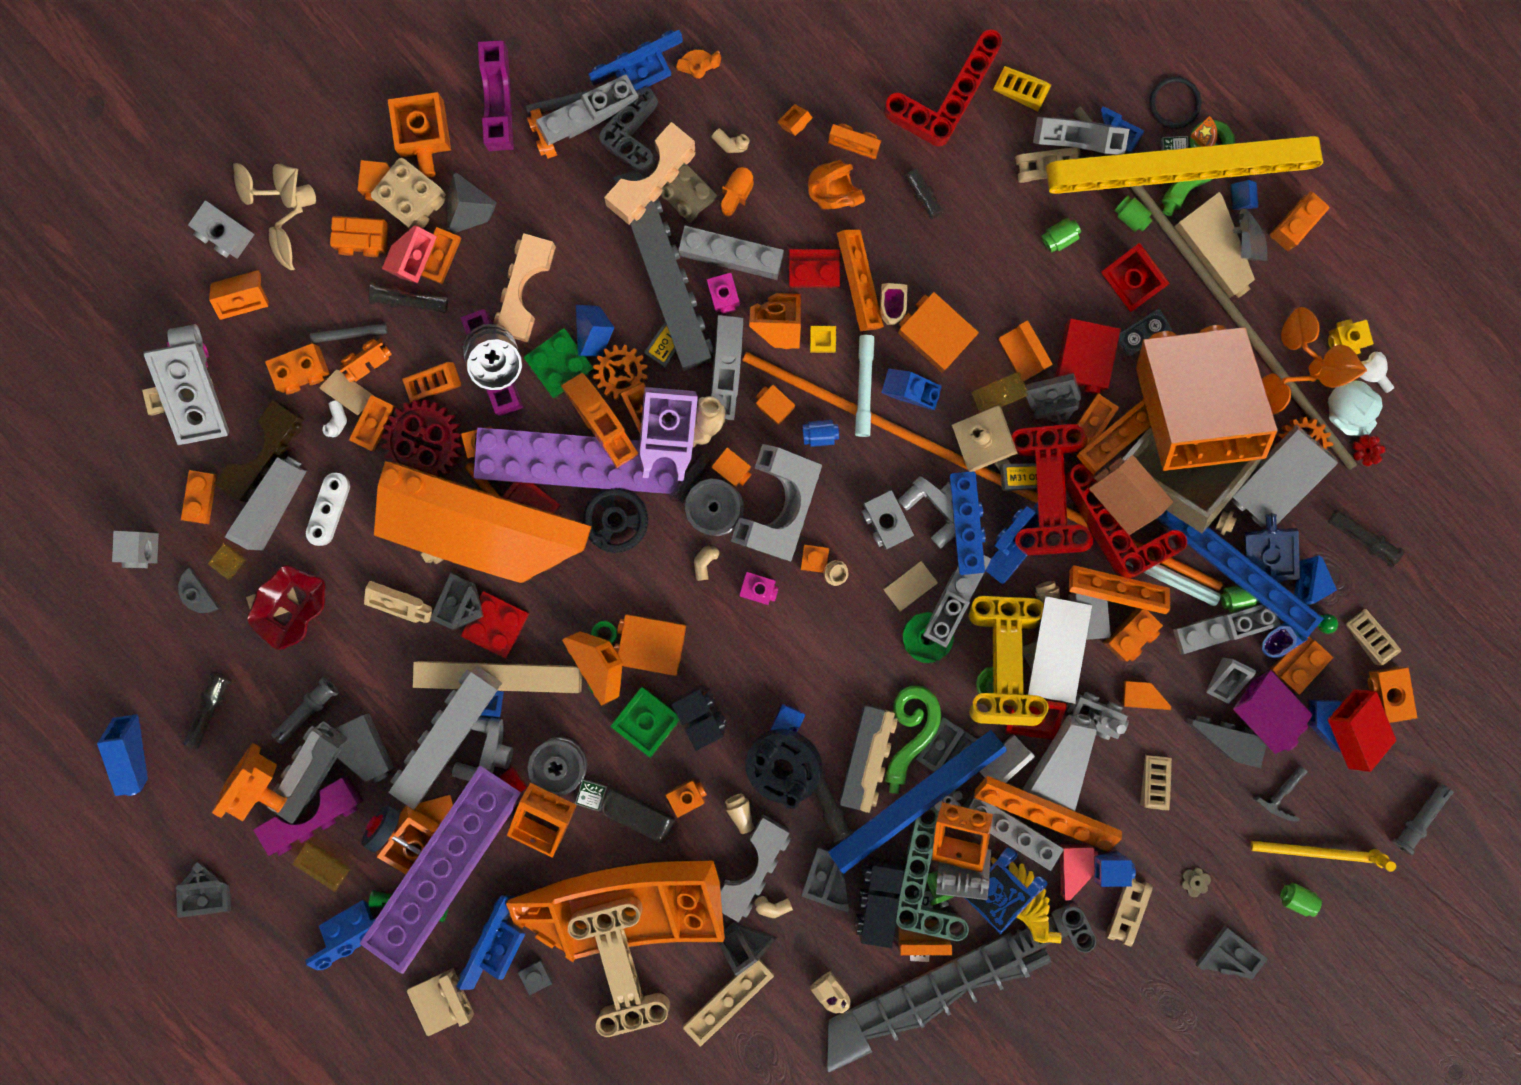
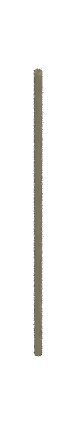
M1081 106L1073 112L1078 120L1093 122ZM1104 153L1106 156L1118 155V154H1106V153ZM1130 187L1143 205L1152 212L1153 218L1239 328L1246 327L1250 343L1273 373L1277 374L1281 380L1285 377H1290L1144 187ZM1287 382L1286 385L1291 389V396L1310 420L1317 419L1316 426L1325 424L1324 433L1331 432L1327 442L1333 443L1331 448L1348 470L1354 468L1357 465L1355 460L1294 382Z

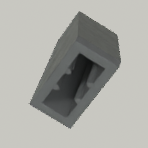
M369 713L334 728L349 738L337 757L365 782L373 778L376 783L389 776L387 771L393 769L394 766Z

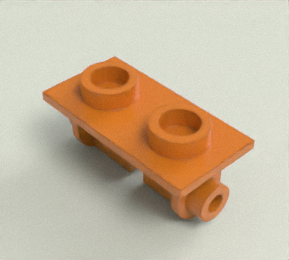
M373 338L362 346L363 350L356 355L351 353L341 360L340 372L342 373L346 370L347 373L344 375L350 383L352 381L357 382L370 372L366 366L367 362H370L375 369L388 361L392 353L387 346L381 347L383 345L382 338L377 341Z

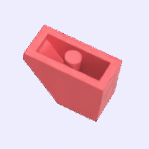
M414 225L391 245L382 269L401 279L418 283L437 236Z
M1089 844L1060 845L1064 849L1059 857L1060 895L1065 900H1071L1094 875V856H1097L1098 852L1094 851V847Z

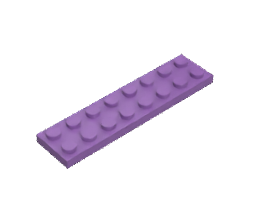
M477 427L474 479L597 489L621 488L636 492L678 494L677 468L671 458L661 457L657 459L649 472V478H643V463L640 453L632 460L616 468L596 437ZM630 440L639 453V440Z
M479 766L359 944L393 969L404 974L524 794L484 767Z

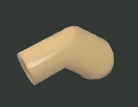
M720 128L711 137L727 153L744 152L749 144V138L746 135L740 134V136L729 138Z
M705 546L694 558L696 581L708 580L707 565L712 560L718 558L719 550L717 547Z
M760 896L754 902L757 913L769 918H777L793 910L788 898L773 904L768 902L765 896Z

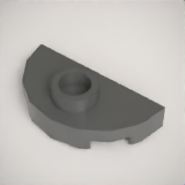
M188 568L182 574L178 584L182 603L190 610L198 613H212L221 609L194 570Z

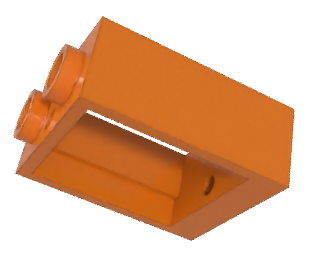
M530 783L519 802L507 836L553 858L577 805ZM526 811L558 826V831L551 830L524 817Z
M942 802L936 821L932 860L982 873L988 850L993 814ZM945 827L982 835L981 844L944 836Z

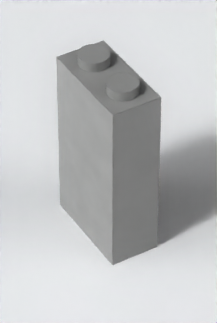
M1296 424L1268 453L1266 459L1261 460L1260 465L1233 496L1234 500L1232 502L1240 510L1244 511L1247 509L1253 514L1252 519L1262 528L1266 525V514H1270V516L1271 513L1277 514L1278 524L1338 464L1337 459Z

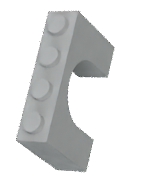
M762 444L755 469L771 474L781 481L785 490L784 507L780 515L773 522L765 525L739 517L731 542L791 561L822 465L781 448Z

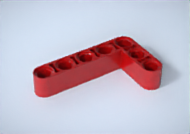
M990 29L981 34L937 113L904 94L893 93L887 98L884 114L886 118L934 146L945 145L952 136L1001 47L1002 37L1000 33ZM991 41L995 48L988 49L984 46L983 42ZM977 62L982 65L983 69L976 71L971 67V63ZM966 84L970 87L971 91L964 93L959 89V85ZM898 103L902 106L903 110L894 112L891 110L890 105ZM955 106L959 113L952 115L947 112L946 107ZM919 115L923 117L924 123L916 124L913 122L912 117ZM941 127L946 131V135L942 137L937 136L934 129Z
M1084 464L1074 466L1065 475V485L1068 493L1117 576L1132 579L1170 559L1186 548L1187 538L1179 530L1169 531L1137 548L1130 535L1089 489L1096 482L1094 479L1095 475ZM1074 474H1078L1082 478V483L1074 479ZM1091 496L1095 500V505L1090 504L1086 497ZM1099 517L1107 521L1108 527H1104L1100 523ZM1112 539L1120 543L1121 549L1113 546ZM1168 539L1173 540L1176 545L1175 549L1169 546ZM1147 550L1154 554L1155 560H1151L1147 556ZM1126 561L1133 565V572L1126 568Z

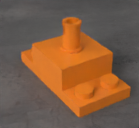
M252 742L223 784L212 811L213 814L222 818L225 812L243 821L258 801L277 813L282 809L287 798L267 788L273 778L277 764L259 754L261 747Z

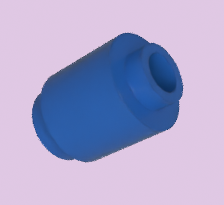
M833 420L810 421L809 424L802 425L804 445L810 444L811 447L835 445V440L839 439L838 424L833 425Z

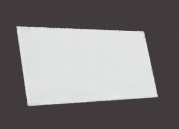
M1045 596L1028 695H1037L1043 698L1075 704L1092 605Z

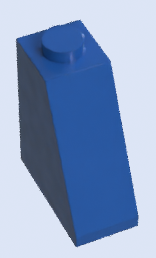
M136 714L112 718L97 745L115 796H132L141 792L148 779L139 717Z

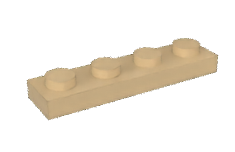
M759 959L740 975H735L683 1025V1029L701 1047L774 977V973Z

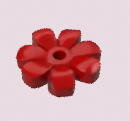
M1361 435L1360 441L1353 443V448L1358 450V452L1353 454L1356 461L1363 459L1362 463L1365 466L1380 463L1382 457L1379 454L1385 452V446L1379 443L1380 439L1377 436Z

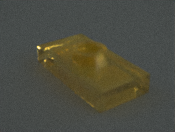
M1019 372L972 392L980 413L998 405L1003 407L1029 396Z
M311 842L305 844L293 862V865L334 892L338 890L351 870Z

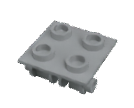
M987 850L982 873L939 862L936 894L987 900L991 850Z

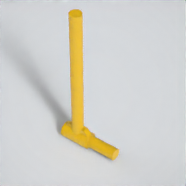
M1251 841V851L1374 863L1378 867L1385 868L1390 872L1396 869V864L1377 849H1372L1369 852Z

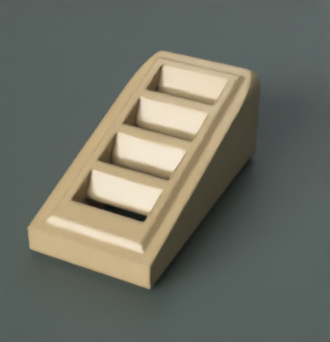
M1364 609L1345 624L1375 665H1384L1402 651L1367 609ZM1365 620L1369 623L1361 630L1356 628ZM1371 629L1375 631L1367 638L1363 636ZM1376 639H1381L1375 646L1371 645ZM1386 646L1387 649L1379 654L1378 652Z
M1145 755L1140 800L1142 807L1169 810L1172 758ZM1151 764L1164 765V770L1151 769ZM1151 774L1163 775V780L1151 779ZM1151 785L1162 786V790H1153ZM1150 795L1161 796V800H1150Z

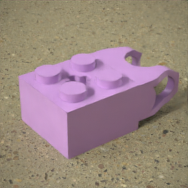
M644 387L639 453L643 463V478H649V472L657 459L668 457L676 464L678 481L684 480L685 470L691 460L698 398L695 391ZM668 412L675 416L670 418V422H666L664 417H662Z

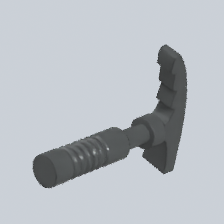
M1299 765L1295 772L1280 787L1277 795L1270 798V802H1266L1258 796H1255L1253 799L1276 816L1290 821H1299L1298 817L1284 813L1280 809L1278 810L1277 806L1281 803L1280 800L1286 794H1289L1299 783L1300 779L1307 774V770Z

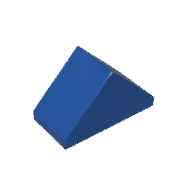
M576 305L578 356H603L604 349H606L615 327L600 306Z
M1318 555L1299 561L1300 579L1296 580L1294 595L1306 605L1313 604L1337 591L1323 557Z

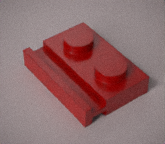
M789 249V288L840 287V249Z

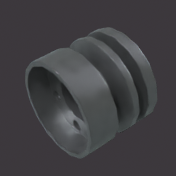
M483 324L474 328L466 336L463 344V356L472 381L479 387L488 390H501L510 386L518 378L522 369L521 356L512 334L507 329L496 324Z

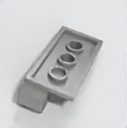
M193 324L169 329L168 341L170 347L145 351L143 354L177 445L228 436L229 429L205 364L207 358L203 350L202 336L198 326ZM184 388L190 389L194 393V397L185 398L180 393V390ZM196 411L202 415L203 419L195 421L189 417L188 413Z

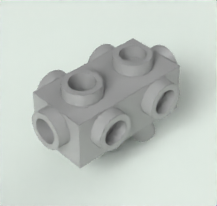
M1085 692L1084 696L1077 693L1075 704H1067L1066 712L1072 716L1082 714L1080 713L1082 706H1088V712L1082 715H1086L1094 720L1097 728L1096 735L1109 740L1110 737L1118 739L1120 734H1124L1128 727V716L1125 712H1122V706L1111 701L1107 705L1098 702L1099 697L1091 693Z

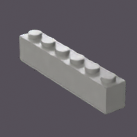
M478 665L472 671L468 669L459 680V683L462 684L459 690H453L445 700L448 706L444 712L441 710L437 712L431 721L434 724L431 731L425 730L417 742L420 744L418 750H412L404 760L407 766L403 772L399 769L390 781L394 785L388 793L413 810L423 800L502 685L501 681Z

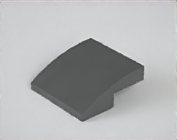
M943 717L937 733L931 742L920 752L916 760L935 772L978 739Z

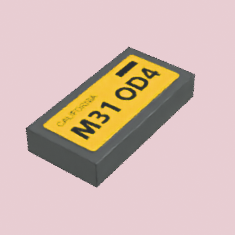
M664 322L644 352L645 355L665 368L676 353L666 322Z
M1036 463L1002 464L1000 466L1002 491L1037 490Z

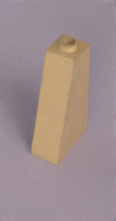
M1218 192L1180 221L1174 228L1229 298L1234 295L1239 298L1251 289L1248 285L1255 278L1248 260L1241 258V242L1238 234L1233 232L1234 224L1223 196Z

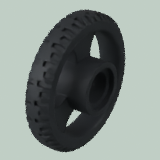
M621 488L603 489L593 495L585 506L583 524L592 526L588 539L596 547L607 552L619 553L632 549L643 539L648 528V512L643 501L634 492ZM615 496H621L630 500L636 506L638 513L628 516L626 511L615 507ZM597 504L605 509L602 515L604 527L602 530L594 532L592 514ZM613 513H619L622 516V523L618 527H612L609 523V517ZM627 527H632L636 530L635 535L628 541L620 544H611L610 538L613 532L620 533Z

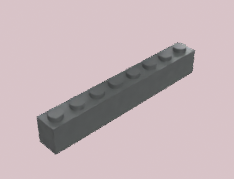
M634 170L614 177L615 184L621 178L629 181H640L649 177L650 174L642 175ZM658 198L654 202L650 201L645 206L646 211L643 216L637 221L634 219L630 226L673 340L683 371L711 362L710 354H713L714 350L710 339H704L702 331L706 328L702 316H696L693 307L697 306L693 292H687L685 283L689 281L684 268L679 269L676 260L680 259L676 245H670L668 236L672 234L667 221L662 222L659 213L663 212Z

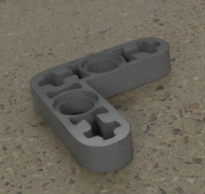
M643 87L636 91L639 96L638 99L618 111L603 128L599 138L608 151L638 173L646 175L656 168L657 159L647 147L631 136L658 105V98L650 88ZM634 115L630 123L624 124L627 116ZM633 145L630 153L623 154V150L627 146ZM640 156V157L643 158L646 162H645V163L640 162V161L638 160V157Z

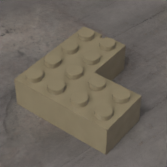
M1152 428L1145 432L1123 458L1124 461L1133 454L1172 499L1173 503L1166 510L1200 533L1206 530L1256 470L1262 460L1163 471Z

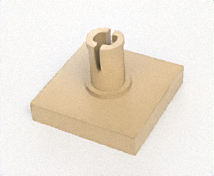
M999 405L952 425L969 472L976 471L1017 454L1004 414Z

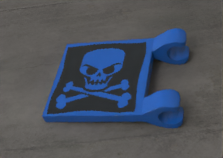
M1009 847L1003 851L998 860L990 867L988 899L965 898L1000 934L1048 884L1044 878L1038 876L1027 888L1006 868L1018 856L1017 852Z

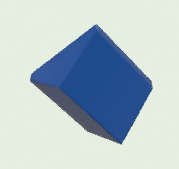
M1246 180L1231 184L1232 210L1258 208L1257 182Z

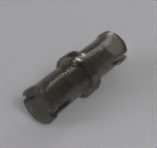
M915 168L908 172L904 178L916 194L914 196L916 201L921 202L930 220L941 215L944 209L934 196V189L932 186H928L919 169Z
M699 453L688 471H685L684 480L678 483L670 495L684 503L690 490L701 482L700 478L713 462L707 457L704 458V455Z

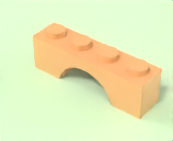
M672 122L655 140V150L660 160L654 173L640 181H629L621 178L604 197L606 206L629 225L634 219L637 221L643 216L646 211L645 206L650 201H656L663 191L661 188L667 182L671 183L677 177L678 169L682 164H688L695 156V141Z
M524 233L522 240L518 239L515 246L516 261L515 264L511 263L509 267L508 288H504L500 301L503 305L501 312H497L495 315L494 324L507 329L514 339L528 342L535 318L523 305V287L534 274L549 271L556 246L553 241Z

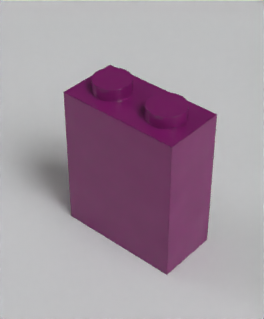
M1271 670L1253 679L1233 708L1275 754L1283 750H1292L1299 743L1298 737L1307 730V723L1312 717V713Z

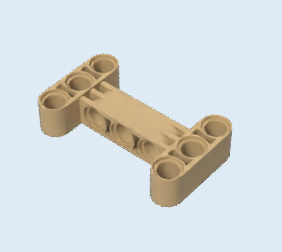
M627 897L578 910L573 914L568 924V932L574 939L581 940L593 936L596 938L614 1001L613 1005L606 1006L600 1011L596 1022L597 1032L604 1037H612L661 1024L667 1019L670 1008V1001L666 995L655 993L643 997L624 931V928L637 924L643 910L641 901L635 897ZM624 908H633L636 911V915L628 916L625 914ZM608 914L612 921L603 922L599 915ZM575 921H584L587 925V928H578L575 924ZM660 1005L664 1011L655 1012L652 1006ZM634 1011L639 1017L636 1019L630 1018L627 1012ZM611 1018L615 1024L607 1025L603 1019Z

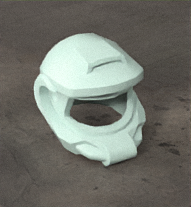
M1352 381L1336 387L1328 399L1330 421L1345 434L1352 436L1369 435L1377 425L1375 419L1379 416L1383 407L1380 395L1362 381Z

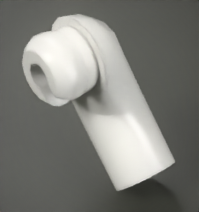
M335 400L328 403L332 418L322 429L324 435L328 437L338 436L347 423L342 404Z

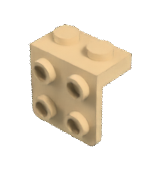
M399 158L371 193L374 201L394 215L409 229L414 225L423 229L429 222L428 217L434 210L437 211L443 205L446 195L437 184L403 158Z

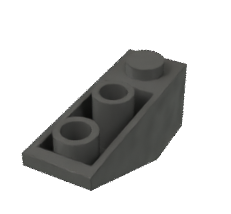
M1196 715L1195 720L1186 719V723L1229 760L1261 768L1266 744L1251 728L1245 727L1244 732L1235 730L1236 725L1223 721L1220 722V726L1210 724V718Z

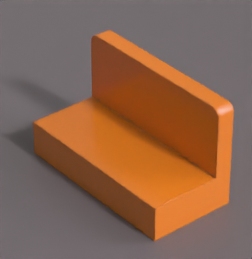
M259 270L213 282L210 286L209 301L219 320L268 307L269 301L261 287V274Z
M1028 320L998 339L1021 381H1026L1053 365Z
M900 919V920L903 921V922H907V921H910L911 919ZM925 919L924 921L926 927H934L937 924V919ZM898 926V950L900 955H952V944L949 939L904 930Z

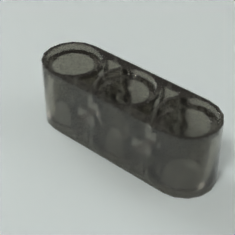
M615 788L609 789L599 810L603 815L661 843L666 842L676 822V819L671 815Z

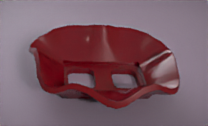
M284 565L280 567L270 579L258 587L254 602L247 616L248 624L274 649L281 650L297 644L306 636L308 622L320 615L324 609V580L302 572L293 566ZM294 586L306 592V597L300 605L288 598V594ZM280 607H283L292 614V618L286 626L274 619V614Z

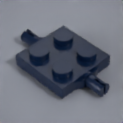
M1271 513V516L1266 514V529L1244 532L1245 557L1278 583L1286 580L1300 579L1298 529L1277 528V514Z

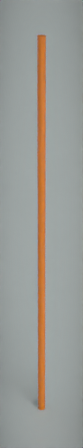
M746 352L742 361L856 416L858 405ZM871 412L872 424L967 469L963 456ZM986 467L974 471L977 475L1002 486L1000 474ZM1033 490L1012 491L1035 503L1038 502V493ZM1067 507V518L1089 529L1081 513ZM1132 539L1137 548L1145 545ZM1147 550V556L1155 560L1154 554ZM1170 558L1161 563L1216 591H1219L1223 585V582L1176 559Z

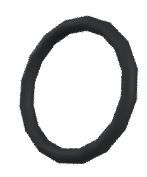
M1181 77L1166 78L1158 83L1152 91L1150 98L1151 112L1156 120L1164 126L1171 128L1185 127L1192 123L1199 115L1202 104L1200 92L1195 84ZM1168 83H1183L1191 88L1195 94V111L1184 122L1173 123L1166 121L1156 110V95L1161 87Z

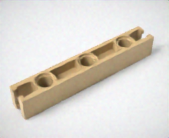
M418 661L414 662L413 688L459 689L462 685L459 683V680L467 669L472 671L478 665L502 682L498 689L499 691L580 693L582 691V674L578 666Z

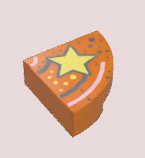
M1210 116L1190 135L1200 147L1214 146L1217 140V128Z

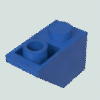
M888 369L881 393L903 402L935 410L942 386L913 372Z
M1309 700V711L1312 713V717L1308 721V725L1333 751L1341 753L1328 719L1343 701Z
M1109 852L1094 856L1095 883L1101 887H1132V879H1135L1136 870L1131 859L1119 852Z

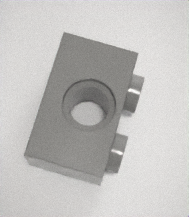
M206 200L188 224V226L195 230L193 234L204 243L210 240L216 244L214 250L226 258L230 254L238 259L255 235ZM224 227V233L220 237H216L217 229Z
M892 490L863 504L865 509L861 511L867 524L872 523L876 531L873 533V537L878 547L883 546L886 550L914 536ZM888 514L892 517L893 524L890 528L886 529L880 525L879 519L881 515Z
M114 531L112 562H122V568H148V563H157L159 533Z

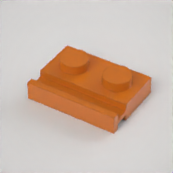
M833 124L828 144L876 159L881 140H878L876 135L869 132H863V134L855 132L849 125L839 124L838 126Z
M1309 636L1308 640L1280 657L1270 670L1293 692L1300 695L1334 657Z

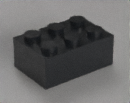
M703 685L675 698L672 703L681 724L688 723L689 725L685 732L695 751L724 737L727 726L726 719L721 710L716 712L714 708L716 700L710 688L704 689Z
M870 857L869 864L864 863L862 879H864L865 889H860L858 898L861 914H856L854 924L856 935H859L861 944L892 948L899 906V898L894 897L895 893H901L904 870L898 861Z

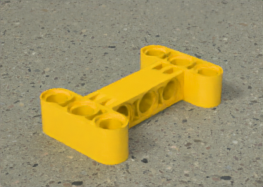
M979 596L973 601L968 615L969 620L976 626L993 627L994 693H980L974 698L969 713L975 722L1035 726L1040 724L1046 716L1049 706L1043 697L1023 695L1022 628L1033 629L1041 623L1044 603L1039 599ZM983 608L987 614H980L976 609ZM1007 609L1011 611L1012 615L1007 616L1001 610ZM1027 611H1034L1038 616L1032 617ZM983 704L987 706L989 711L981 712L976 705ZM1003 706H1011L1015 713L1009 714L1005 712ZM1029 707L1038 708L1040 715L1032 714Z

